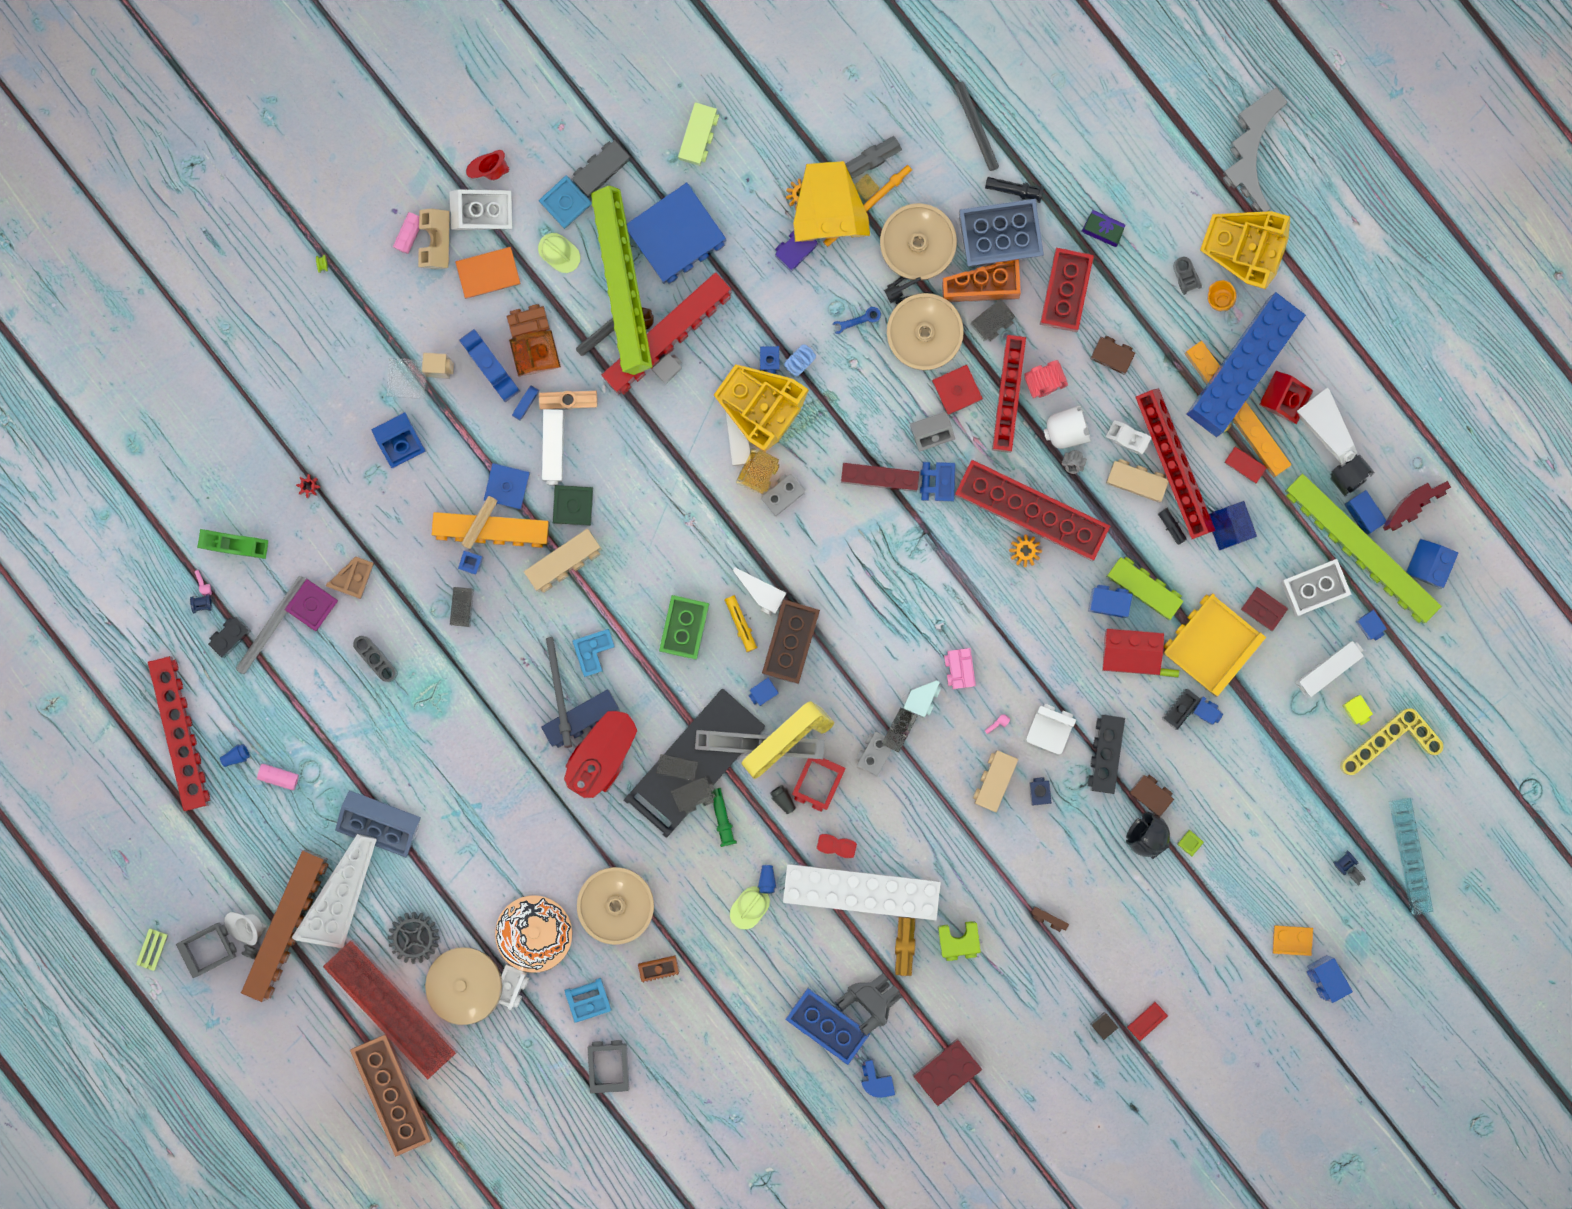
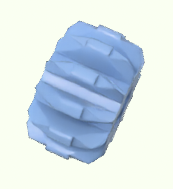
M801 345L785 361L784 366L791 374L799 376L814 361L816 354L807 345Z

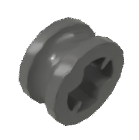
M1356 867L1353 868L1352 872H1348L1350 878L1358 886L1361 881L1366 880Z
M244 945L245 951L241 954L255 960L259 950Z

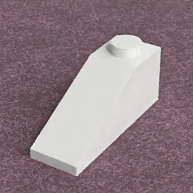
M734 567L733 572L756 603L762 607L760 611L770 616L772 613L776 614L786 593Z

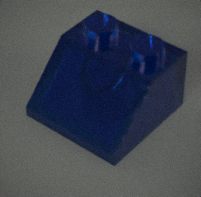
M1244 501L1209 513L1216 530L1212 534L1219 551L1257 537Z

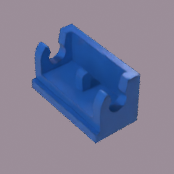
M1367 490L1344 504L1359 528L1367 535L1386 522L1385 517Z

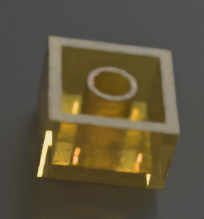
M752 448L735 483L755 493L763 494L764 491L767 492L771 485L769 480L772 474L775 475L779 469V459L760 449Z

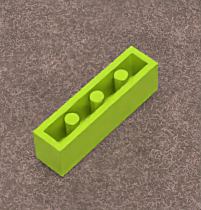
M1125 556L1124 559L1120 557L1106 577L1123 589L1129 590L1130 594H1133V596L1167 620H1171L1184 602L1180 599L1182 595L1175 590L1171 592L1165 588L1166 584L1161 580L1156 579L1154 581L1149 577L1150 573L1143 568L1137 569L1133 566L1134 562Z

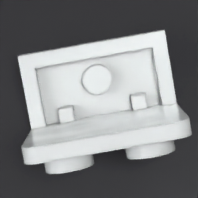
M1044 704V707H1038L1026 741L1055 754H1061L1076 719L1072 718L1073 714L1062 711L1061 714L1054 711L1055 707Z
M507 964L505 965L501 975L502 993L499 1004L507 1006L508 1010L519 1006L522 998L519 995L520 991L526 988L529 978L526 977L527 972L517 970Z

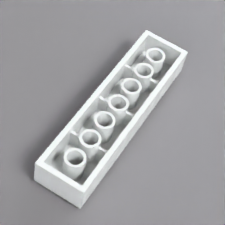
M787 864L783 903L936 920L941 882Z

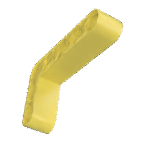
M812 701L807 702L754 749L741 764L752 778L756 779L765 773L812 729L821 734L826 733L833 727L834 721L823 708Z
M1411 708L1404 709L1341 762L1340 769L1346 775H1355L1406 731L1410 733L1429 755L1440 754L1444 748L1443 743L1417 711ZM1406 712H1411L1413 715V720L1409 723L1404 719ZM1392 724L1398 726V733L1392 735L1389 731ZM1420 726L1426 732L1423 737H1419L1416 732ZM1378 736L1384 740V744L1381 747L1375 745V739ZM1432 741L1438 744V749L1435 752L1429 749V744ZM1362 749H1367L1369 752V757L1366 760L1360 757ZM1348 761L1354 763L1355 767L1352 772H1348L1345 768Z

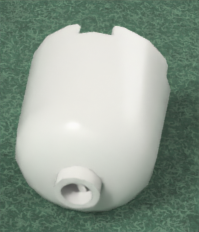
M1081 405L1052 414L1048 418L1047 429H1044L1046 440H1051L1056 448L1064 449L1091 442Z

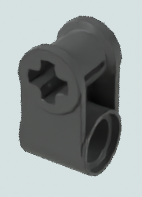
M1184 256L1175 260L1173 269L1183 295L1195 288H1202L1191 260ZM1179 261L1187 263L1186 271H1181L1178 268Z

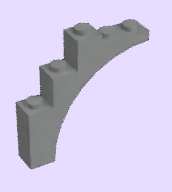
M1277 87L1237 116L1239 118L1237 120L1242 129H1247V132L1230 144L1232 147L1230 149L1231 153L1235 158L1239 157L1240 160L1223 173V180L1228 187L1232 186L1233 189L1239 185L1242 187L1240 189L1242 194L1246 198L1249 197L1253 202L1251 205L1255 212H1267L1271 209L1262 194L1258 182L1256 162L1260 139L1267 124L1288 103Z
M696 730L695 749L750 754L769 736ZM802 738L783 756L823 759L825 740Z

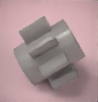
M1072 450L1069 453H1065L1062 466H1066L1067 472L1076 474L1079 471L1083 472L1087 459L1083 458V454L1080 451Z

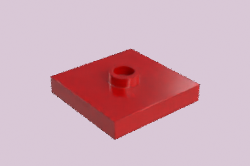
M967 364L932 380L947 415L983 400Z

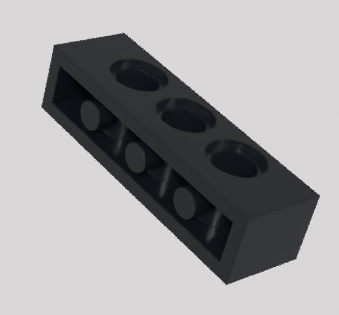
M1101 715V718H1097L1096 729L1099 732L1098 737H1094L1093 748L1096 749L1095 756L1091 757L1090 767L1093 768V775H1089L1088 787H1091L1090 791L1115 794L1125 718ZM1107 729L1111 730L1114 734L1113 739L1110 741L1105 740L1103 736L1104 731ZM1105 748L1111 752V756L1107 760L1101 757V751ZM1102 767L1108 770V776L1104 779L1098 776V771Z

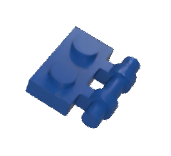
M923 462L922 470H920V476H922V487H920V493H922L921 500L929 501V493H935V501L954 502L955 463L936 462V470H930V462ZM930 476H936L935 487H929Z

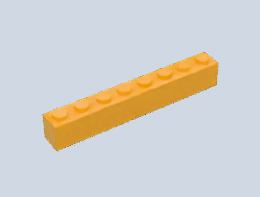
M1201 340L1184 354L1207 385L1220 365ZM1245 401L1232 421L1274 478L1290 467L1291 463Z

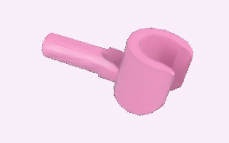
M196 570L195 575L199 582L200 593L204 596L206 594L211 595L210 584L204 585L199 570Z
M1002 714L985 732L989 734L999 724L1005 728L1010 722V718Z

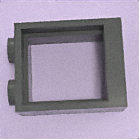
M216 923L176 944L192 978H196L237 957L235 954L237 949L233 942H229L227 938L229 934L224 924ZM216 930L228 956L200 969L188 943Z
M622 1040L611 1041V1044L603 1045V1041L592 1042V1045L587 1047L590 1093L629 1091L627 1043L623 1044ZM621 1050L623 1082L595 1084L593 1051Z

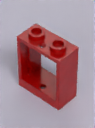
M808 758L792 793L795 796L794 800L805 804V801L813 804L812 808L820 812L823 809L827 810L846 768L825 758ZM812 761L838 773L825 804L798 792Z

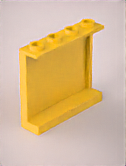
M1212 593L1210 596L1206 594L1199 602L1202 606L1198 610L1194 609L1189 614L1187 624L1179 626L1175 631L1177 636L1165 643L1163 654L1215 697H1218L1266 639V636L1255 630Z

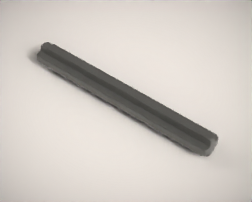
M958 82L954 85V88L988 169L994 171L999 168L996 157L964 82Z

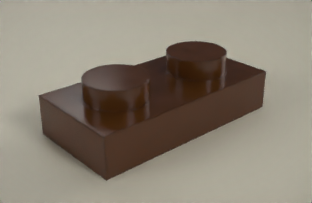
M1035 906L1030 912L1034 914L1033 919L1041 923L1044 920L1051 923L1050 927L1058 932L1062 929L1066 931L1069 926L1068 923Z

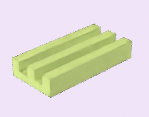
M149 928L136 965L155 971L168 934ZM152 934H155L145 963H143L142 961L145 956L147 947L149 945ZM161 936L162 939L152 965H149L158 938Z

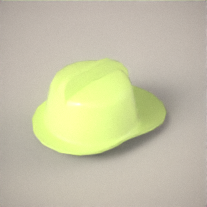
M549 233L541 238L538 244L539 255L554 269L562 273H569L578 267L581 257L579 250L565 237L558 233Z
M755 886L744 890L730 909L731 922L740 929L753 928L769 908L770 899L768 894L759 893V888Z

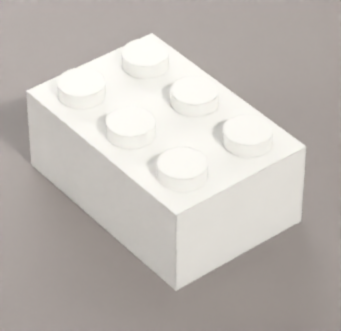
M1337 559L1281 581L1295 617L1352 595Z

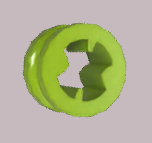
M326 255L322 257L316 256L318 273H321L322 270L328 272Z

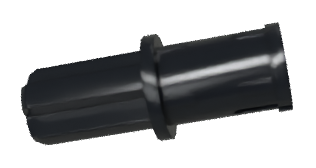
M1168 507L1158 513L1166 526L1165 530L1170 532L1176 544L1180 545L1185 542L1187 538L1179 527V522L1175 521Z

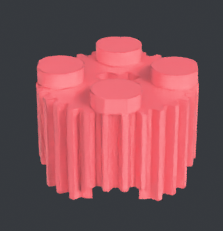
M1054 360L1044 367L1042 365L1034 367L1031 371L1024 374L1025 381L1033 398L1037 396L1039 398L1056 391L1058 387L1063 389L1068 386L1058 360Z

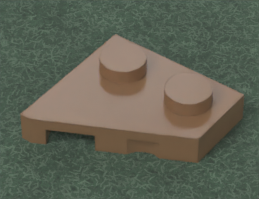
M355 556L346 567L326 584V587L361 599L374 563Z

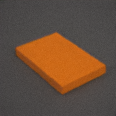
M511 247L455 261L465 299L521 284Z

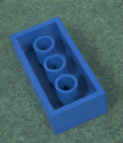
M808 987L785 1018L786 1021L847 1065L870 1035L869 1033L868 1036H865L859 1029L860 1025Z

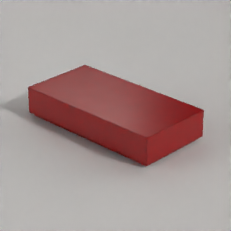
M1236 446L1224 462L1255 484L1267 468Z
M1154 1002L1131 1022L1127 1028L1140 1042L1165 1020L1168 1015Z

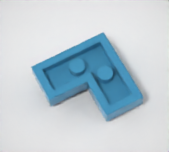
M609 629L572 641L584 677L602 672L597 653L615 647Z

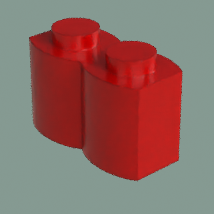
M820 834L816 848L826 854L836 853L843 858H854L857 843L847 838L837 839L830 834Z

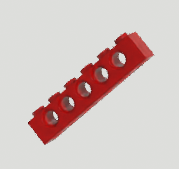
M1006 336L992 451L1012 452L1026 337Z

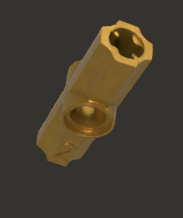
M898 918V935L895 943V975L912 976V962L915 954V918Z

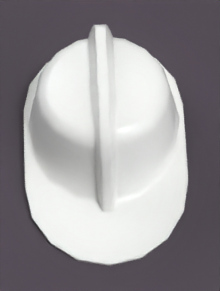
M230 912L225 916L224 923L228 933L233 938L249 945H255L266 929V925L254 914L241 915Z

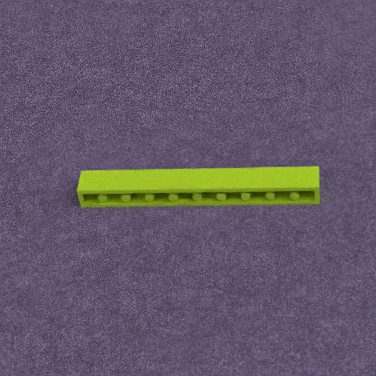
M608 185L591 193L592 207L594 208L598 241L602 253L601 258L605 270L604 276L608 287L607 293L610 298L611 313L614 320V331L616 332L617 348L621 360L620 365L623 372L635 375L652 368L621 190Z
M1303 473L1285 490L1287 499L1293 504L1296 502L1300 505V511L1307 517L1310 515L1315 520L1313 523L1320 530L1325 529L1329 533L1328 538L1335 544L1338 542L1343 547L1341 550L1350 557L1352 555L1357 560L1355 563L1362 570H1368L1371 573L1369 577L1376 583L1380 582L1384 586L1383 590L1390 597L1394 595L1398 599L1397 603L1404 610L1408 609L1413 613L1411 617L1417 623H1427L1442 607Z

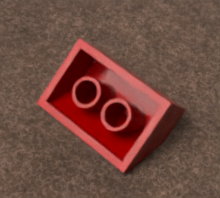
M1106 629L1102 671L1160 675L1164 633Z

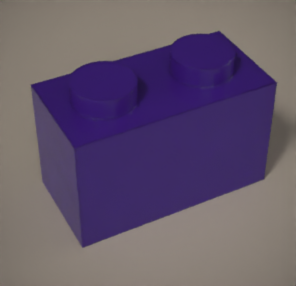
M794 230L789 235L790 239L786 243L781 242L775 249L777 251L775 257L790 272L818 246L816 240L795 242Z

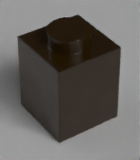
M1103 1012L1090 1023L1103 1040L1118 1029V1026L1106 1012Z

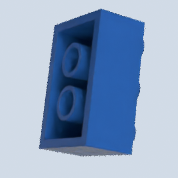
M1326 955L1307 966L1309 970L1306 973L1311 982L1317 984L1318 988H1316V991L1321 999L1334 1003L1353 992L1334 957Z

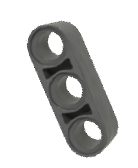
M366 636L356 637L353 647L382 681H394L397 677V670L370 638ZM361 639H365L368 643L367 648L364 650L358 647V642ZM377 653L380 656V662L372 664L370 658L373 654ZM386 668H390L393 672L392 677L389 679L383 676V671Z

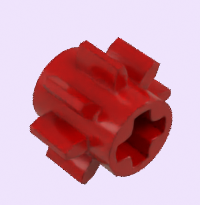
M310 474L307 475V479L300 477L301 483L296 484L297 487L301 488L299 494L302 495L305 492L306 498H309L310 494L317 496L315 491L321 488L316 485L318 478L311 480ZM306 482H308V483H313V484L311 485V488H312L311 490H308V489L305 490V488H306L305 483H306Z

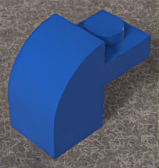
M865 1060L866 1065H862L864 1077L868 1076V1079L861 1081L864 1090L869 1095L877 1098L894 1096L892 1076L887 1075L876 1078L873 1060Z

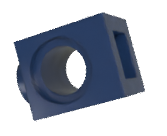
M1044 777L1033 778V782H1029L1031 805L1052 804L1049 781H1045ZM1039 785L1045 788V794L1041 797L1035 794V788Z

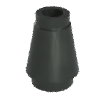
M783 785L770 792L771 799L786 814L796 809L788 789L784 788Z

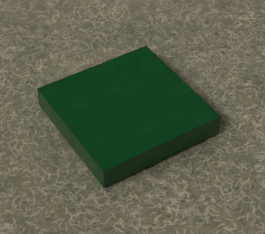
M555 485L553 524L591 526L593 487Z

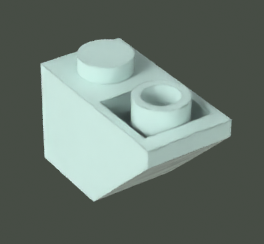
M934 681L911 690L903 709L925 717L926 714L930 715L934 706L931 704L933 697H938L942 688L938 686L940 682Z

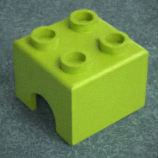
M975 921L965 922L966 931L963 936L958 938L951 936L948 924L937 927L941 955L943 958H946V961L958 960V956L965 955L966 959L975 958L977 953L981 952L978 926Z

